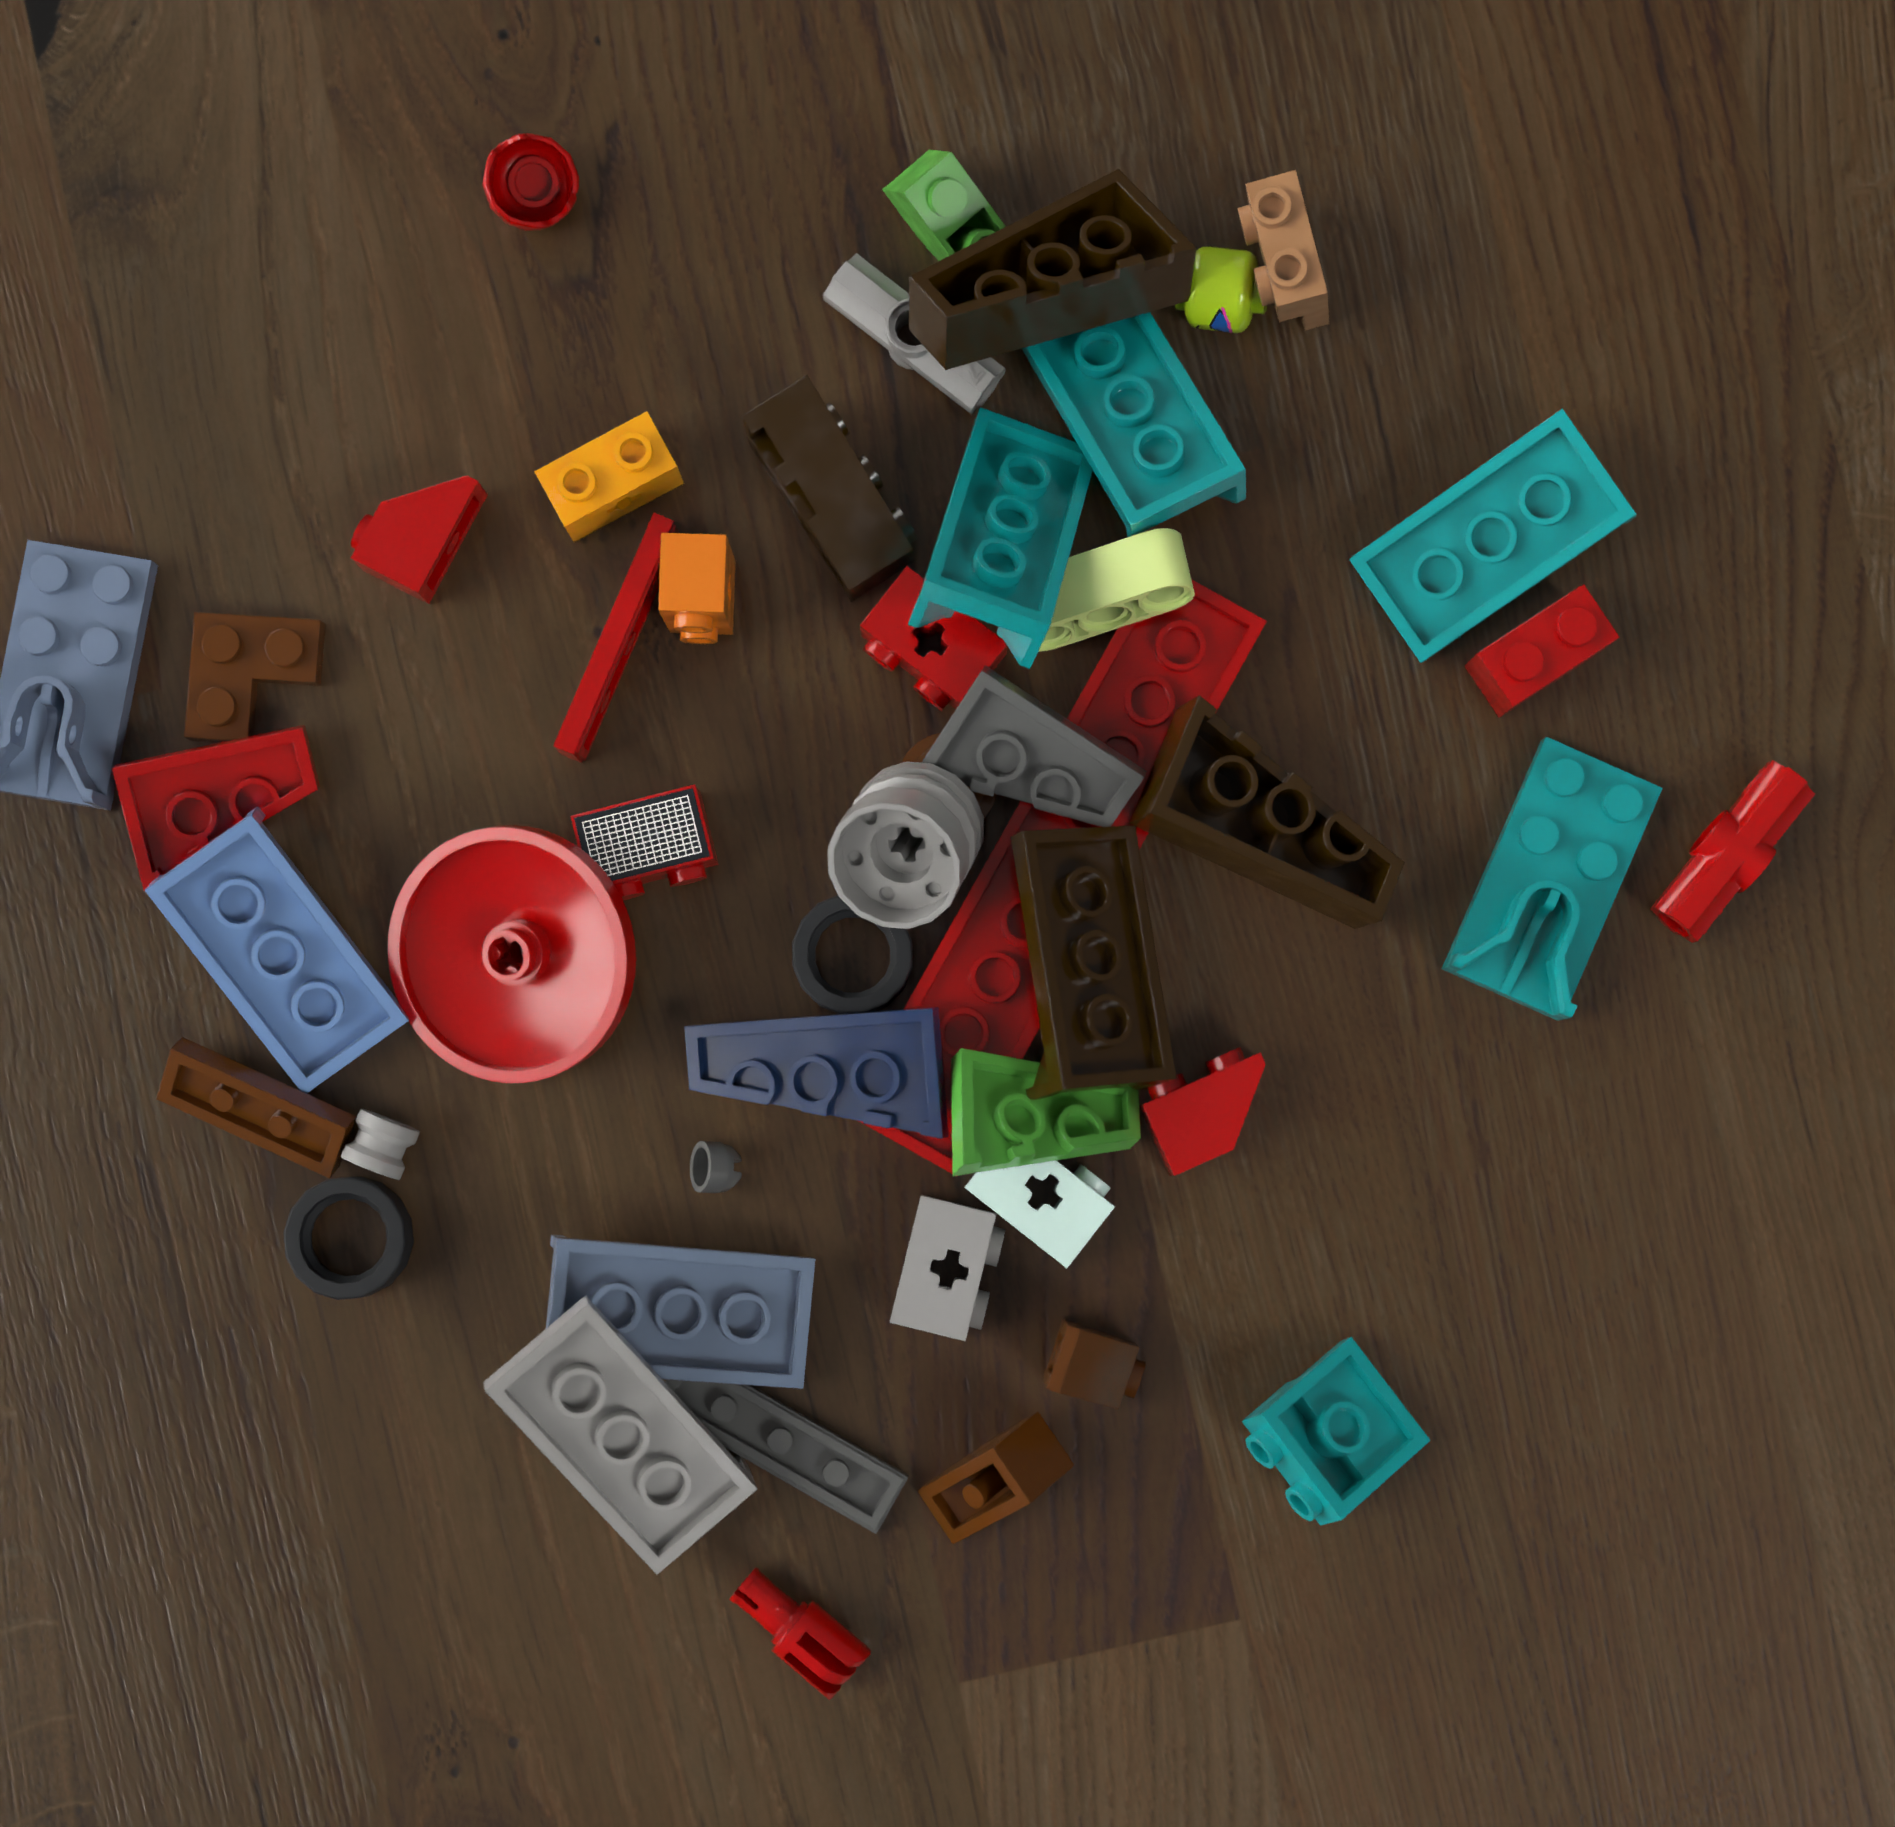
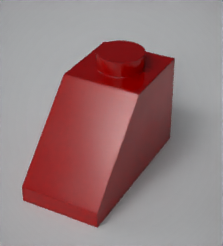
M466 475L382 501L374 515L366 514L356 527L351 540V547L355 549L351 559L363 571L430 604L488 494L479 481Z

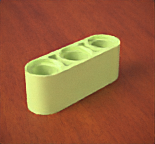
M1168 528L1153 529L1069 557L1051 625L1038 652L1057 649L1175 610L1189 603L1195 593L1181 533Z

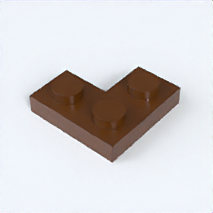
M194 612L184 738L190 741L220 743L253 736L258 682L321 686L326 624L321 620Z

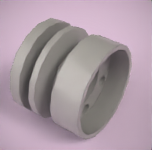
M903 762L882 769L865 784L860 794L854 800L852 807L846 812L836 827L828 846V874L838 896L858 916L881 927L910 929L930 923L950 907L984 842V816L974 793L955 774L932 763Z

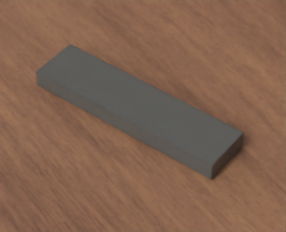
M669 1379L665 1382L725 1448L877 1534L908 1479V1474L753 1385Z

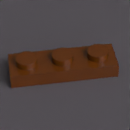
M184 1037L170 1050L156 1098L163 1103L327 1178H331L341 1165L343 1158L340 1156L345 1145L348 1143L356 1116Z

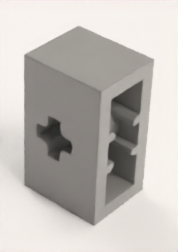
M921 1194L889 1323L966 1341L969 1327L981 1330L990 1292L978 1289L984 1264L997 1266L1005 1235V1229L994 1226L996 1213ZM948 1249L960 1252L959 1264L968 1268L966 1277H955L951 1287L939 1285L940 1273L931 1270L933 1259L944 1260Z

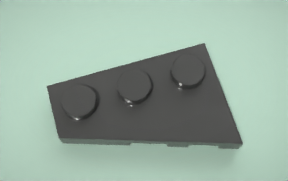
M986 665L922 761V763H932L955 774L966 786L970 787L971 791L992 797L994 794L1031 803L1035 809L1100 827H1111L1146 774V770Z

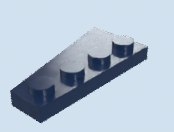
M939 1007L684 1026L689 1090L759 1104H774L802 1110L801 1112L822 1116L831 1115L862 1121L863 1124L884 1128H899L941 1139L949 1137Z

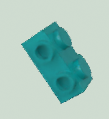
M1352 1337L1341 1340L1295 1380L1285 1383L1241 1421L1251 1433L1246 1438V1445L1252 1456L1266 1468L1271 1469L1276 1466L1291 1486L1285 1492L1290 1506L1300 1517L1307 1521L1316 1519L1320 1526L1343 1520L1431 1441Z

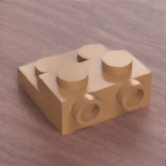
M1296 170L1245 184L1249 205L1237 209L1246 245L1259 243L1264 266L1253 269L1262 307L1274 303L1279 322L1301 316L1305 331L1329 324L1328 292Z

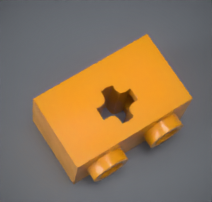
M647 411L534 471L573 542L684 484L673 457Z

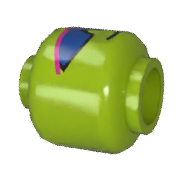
M1203 246L1196 250L1190 297L1187 302L1176 304V310L1185 311L1187 323L1194 328L1230 333H1241L1247 329L1253 313L1265 314L1267 305L1262 307L1253 272L1254 268L1259 267L1256 256L1246 250Z

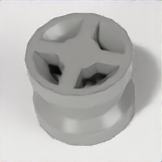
M361 1108L355 1120L359 1128L354 1141L345 1145L340 1157L375 1173L400 1180L405 1169L402 1161L405 1150L416 1143L420 1131L386 1116Z

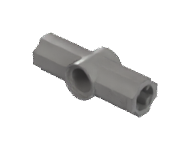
M857 253L850 260L845 261L832 277L831 283L823 294L825 302L885 347L896 364L916 371L971 415L985 403L1005 374V368L991 357L945 370L923 344L913 346L903 343L897 337V334L903 326L909 324V293Z

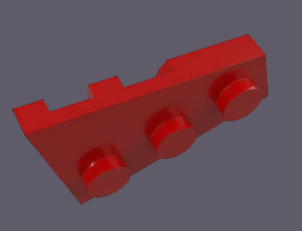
M305 725L120 763L112 767L144 891L154 879L166 874L234 826L254 808L259 807L266 815L262 820L263 822L318 790L320 786Z

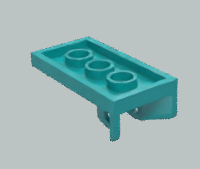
M1151 312L1021 348L1125 524L1127 537L1145 532L1215 496L1236 504L1246 499V468Z
M980 407L969 436L922 589L908 621L909 626L920 628L939 619L950 618L953 616L954 611L998 626L997 635L1005 641L1018 664L1028 669L1031 668L1051 625L1093 471L1076 442Z
M1562 408L1359 551L1349 560L1420 663H1423L1624 523L1627 524L1637 517V514Z
M1543 738L1442 966V970L1557 1021L1571 1018L1578 1005L1571 1003L1572 997L1663 788L1551 738Z

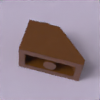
M1063 1318L1042 1380L1048 1390L1119 1410L1123 1395L1134 1399L1146 1362L1136 1359L1140 1348L1136 1343Z
M1037 1411L998 1433L924 1484L917 1492L952 1544H955L1032 1503L1075 1465Z

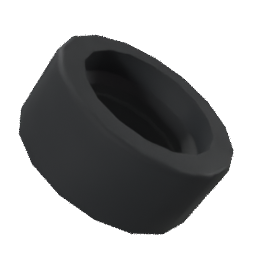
M838 895L818 903L801 920L792 941V966L800 986L820 1007L837 1014L875 1012L885 1008L904 990L912 971L913 944L907 929L881 927L875 924L885 934L890 945V964L885 976L874 987L862 992H843L831 987L821 977L815 963V948L819 938L834 922L844 918H862Z
M364 1177L327 1179L308 1189L290 1210L283 1232L285 1256L296 1278L314 1293L336 1300L370 1296L391 1285L407 1266L414 1244L412 1218L402 1199L383 1183ZM354 1199L367 1203L379 1213L386 1226L387 1243L383 1256L373 1268L360 1275L343 1276L331 1272L319 1262L313 1250L312 1231L316 1219L326 1207L340 1200Z

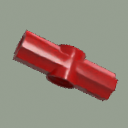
M1774 760L1766 763L1758 771L1759 773L1746 786L1729 811H1722L1694 842L1689 850V854L1692 857L1650 908L1657 916L1658 921L1673 933L1687 939L1691 943L1698 942L1702 935L1706 934L1718 915H1721L1723 909L1737 892L1740 894L1745 891L1772 861L1777 851L1774 845L1815 795L1808 786V782L1791 768L1780 765Z

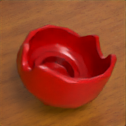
M520 133L506 139L491 150L486 160L482 186L490 209L507 225L524 231H538L554 226L570 213L577 201L579 175L571 154L553 138L531 133Z

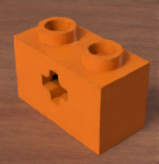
M661 533L658 611L670 633H680V641L691 644H713L718 642V634L733 635L735 558L727 535Z

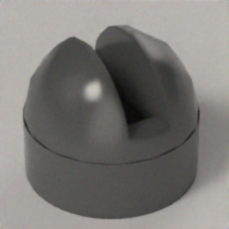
M698 1142L693 1149L690 1160V1179L694 1190L699 1193L729 1191L741 1179L742 1173L733 1171L734 1163L742 1161L741 1155L732 1146L721 1142Z

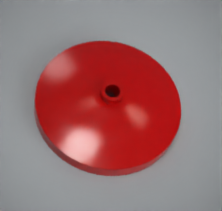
M498 825L473 830L444 842L430 852L412 871L399 893L390 920L387 950L392 985L401 1008L408 1016L412 1028L434 1053L447 1063L472 1076L493 1082L528 1083L560 1074L577 1066L600 1049L613 1034L628 1007L636 973V947L627 908L610 877L590 855L574 843L549 831L530 826Z

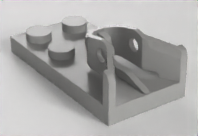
M586 1295L483 1382L485 1392L657 1575L757 1490L750 1468L743 1457L739 1455L733 1457Z

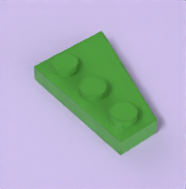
M960 1048L951 1059L953 1176L1130 1149L1141 1139L1139 1092L1128 1086L1065 1092L1044 1099L1031 1100L1027 1096L1026 1089L1033 1087L1040 1065L1039 1062Z

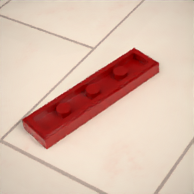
M657 513L652 515L553 745L561 755L580 763L583 760L585 761L659 591L661 533H679L674 520Z

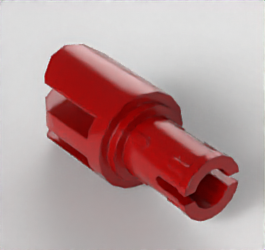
M755 1567L729 1600L738 1605L774 1636L770 1642L775 1645L771 1650L775 1655L828 1700L832 1699L841 1689V1684L847 1682L856 1672V1668L863 1664L871 1655V1649L814 1600L809 1604L803 1601L799 1605L761 1573L760 1569Z

